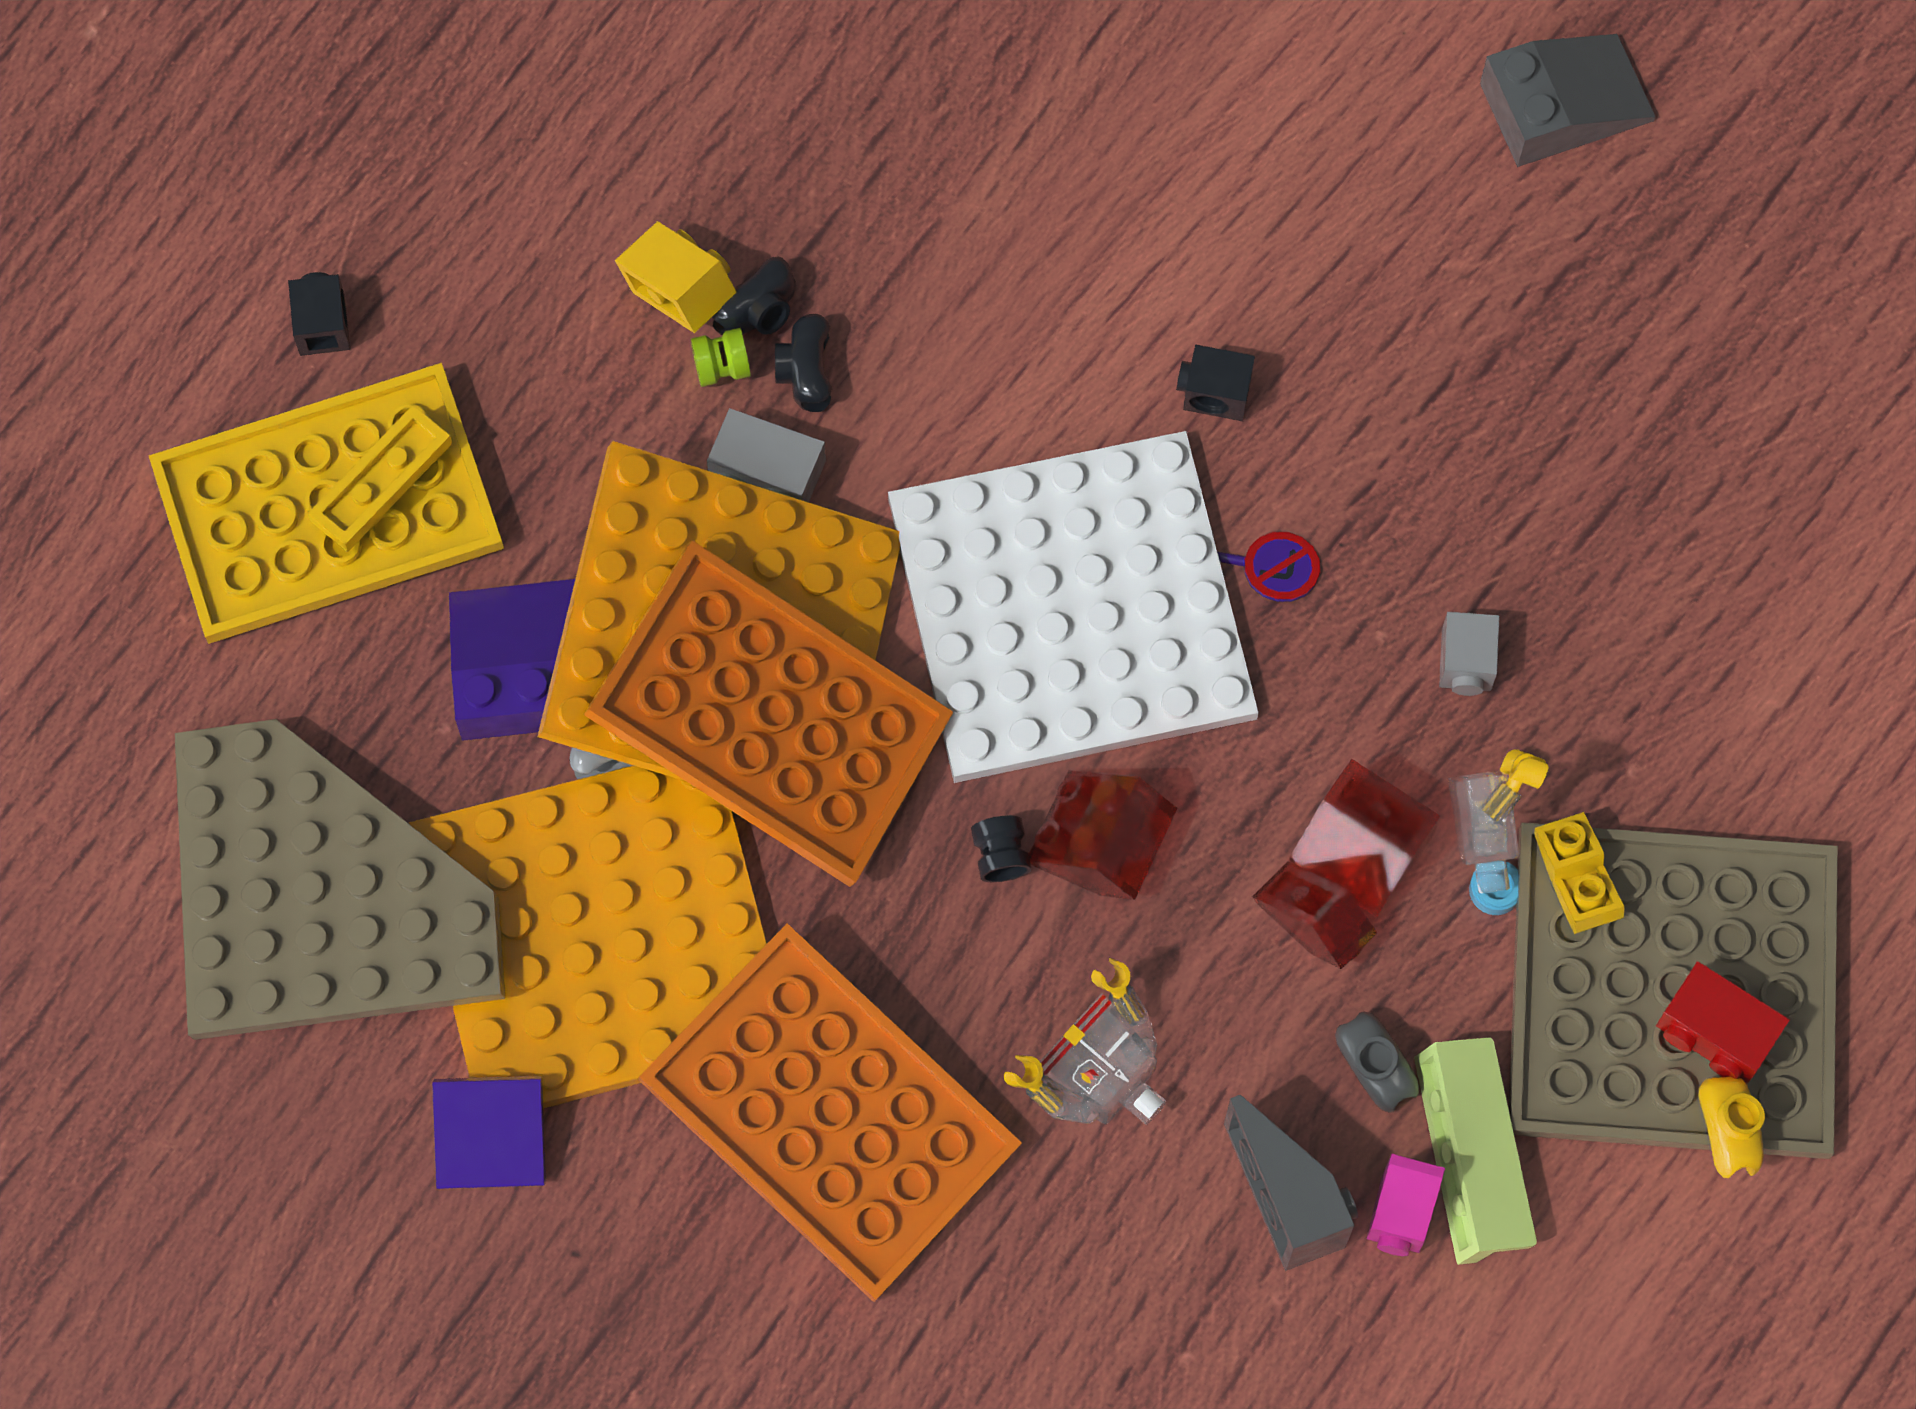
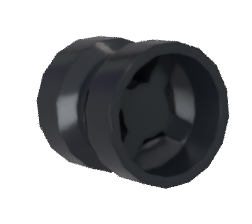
M1012 815L997 816L982 820L971 827L974 846L978 847L983 855L978 861L980 880L990 883L1004 882L1020 878L1031 872L1029 853L1020 848L1021 840L1025 836L1022 818Z

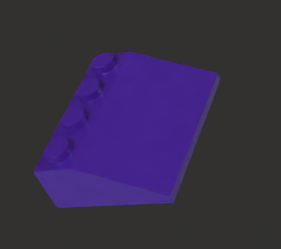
M575 579L449 592L455 721L462 741L539 732Z

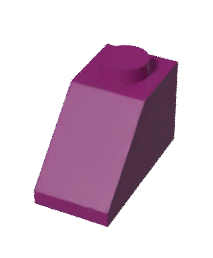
M1391 1154L1380 1181L1367 1240L1378 1242L1377 1248L1392 1255L1408 1256L1409 1251L1419 1253L1425 1242L1445 1168Z

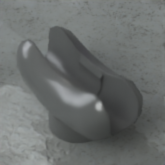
M1365 1011L1359 1012L1355 1019L1336 1028L1335 1039L1341 1053L1370 1098L1382 1111L1392 1113L1401 1100L1418 1096L1419 1084L1412 1068L1389 1032L1375 1015Z

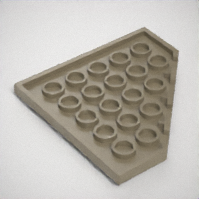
M277 719L175 733L188 1035L193 1040L505 999L499 897L492 889Z

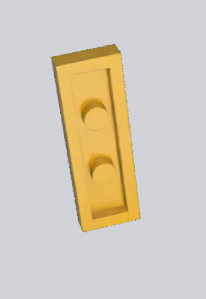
M412 405L307 513L310 521L344 550L349 552L453 444L451 435Z

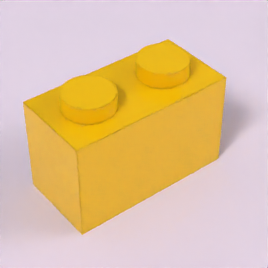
M659 221L615 260L633 294L693 333L698 331L737 293L727 275L731 272L730 266L718 252L713 249H709L707 252L698 247L693 238L685 231L679 229L677 232H674Z

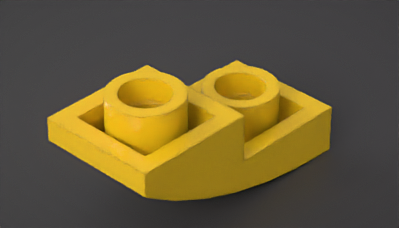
M1582 812L1536 827L1534 834L1543 861L1574 934L1624 918V905L1604 866V851L1585 813Z

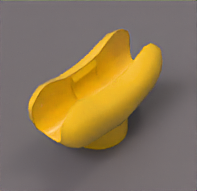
M1729 1076L1705 1079L1699 1087L1698 1096L1717 1171L1723 1178H1730L1736 1171L1744 1167L1750 1176L1757 1174L1763 1164L1764 1157L1761 1127L1765 1120V1113L1761 1103L1751 1095L1747 1084L1741 1078L1735 1079Z

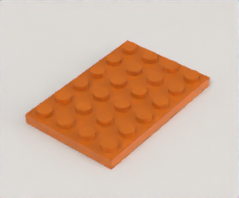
M692 540L684 549L585 711L584 716L850 887L859 879L952 716L953 711Z
M788 923L638 1078L652 1094L873 1302L884 1293L1022 1144L1017 1137Z

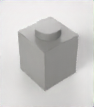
M1447 612L1441 634L1439 687L1452 688V692L1464 696H1474L1483 693V691H1491L1497 675L1499 615Z

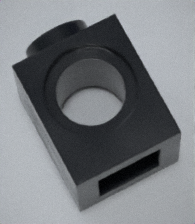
M313 272L302 276L301 279L288 280L293 337L300 356L350 350L346 299L339 274L329 275L322 272Z
M1195 344L1192 362L1182 360L1176 390L1185 392L1183 410L1243 422L1255 356Z

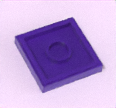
M542 1076L433 1080L436 1189L545 1185Z

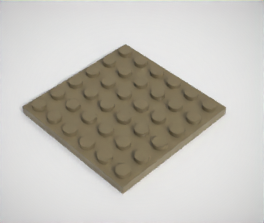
M1521 823L1518 844L1519 877L1516 904L1509 1114L1514 1135L1711 1150L1698 1093L1699 1087L1705 1079L1721 1076L1710 1068L1709 1060L1693 1050L1691 1052H1684L1674 1047L1664 1038V1031L1656 1027L1675 994L1696 962L1699 961L1790 1019L1765 1060L1747 1084L1751 1095L1761 1103L1765 1113V1120L1761 1127L1764 1154L1830 1159L1834 1155L1838 846L1592 828L1604 851V866L1624 905V918L1574 934L1552 885L1534 834L1536 827L1545 824Z

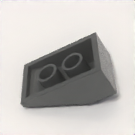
M1617 34L1531 41L1486 57L1480 85L1517 167L1654 122L1656 116Z
M1242 1095L1230 1098L1224 1126L1285 1271L1344 1249L1355 1226L1352 1220L1358 1218L1357 1208L1348 1188L1339 1189L1333 1174Z

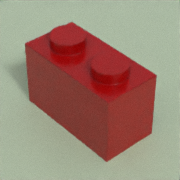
M1697 961L1659 1019L1656 1027L1664 1031V1038L1674 1047L1684 1052H1691L1693 1050L1709 1060L1710 1068L1719 1076H1730L1735 1079L1741 1078L1748 1084L1790 1019Z

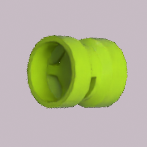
M741 328L725 331L722 337L711 339L706 335L691 338L693 356L701 387L714 385L723 377L730 376L735 380L751 377ZM719 348H723L727 366L723 367Z

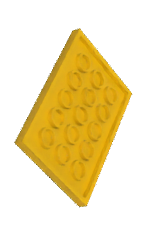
M442 363L148 455L208 644L504 549ZM414 405L451 435L453 444L347 552L314 525L307 513L394 423Z

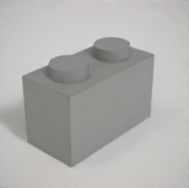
M729 408L707 459V468L710 472L809 502L826 462L825 442Z

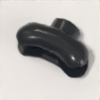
M779 256L767 259L751 277L735 287L737 293L712 317L714 319V329L720 335H723L725 331L741 328L742 335L755 328L764 335L778 331L786 323L790 315L788 302L794 296L796 281L789 264Z
M807 314L800 317L792 327L791 343H775V384H792L794 401L801 409L808 412L824 411L831 401L832 387L824 373L823 352L830 338L828 334L830 326L829 322L820 314Z

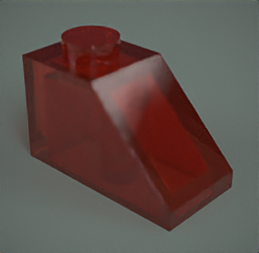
M1289 861L1252 896L1255 902L1310 954L1339 969H1342L1349 961L1356 958L1361 953L1363 947L1377 934V931L1348 889Z

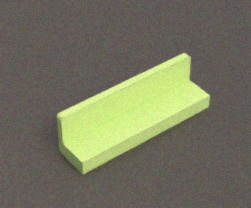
M1492 1038L1435 1042L1415 1056L1414 1060L1436 1166L1445 1168L1441 1190L1457 1265L1477 1263L1494 1252L1529 1249L1536 1245L1537 1239L1494 1041Z

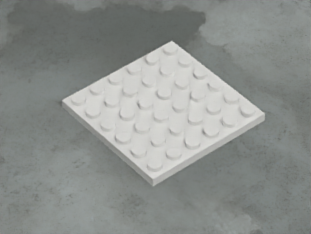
M1186 431L888 492V501L895 530L900 531V553L934 699L953 711L942 734L954 783L1257 720L1258 709Z

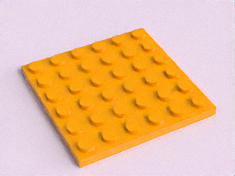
M612 441L607 447L537 737L683 780L584 716V713L686 546L693 540L876 660L900 549V531Z
M630 766L409 822V825L482 881L499 897L505 999L453 1006L469 1077L542 1076L543 1108L641 1083L638 1080L639 1076L767 944L732 811L685 780L641 767Z

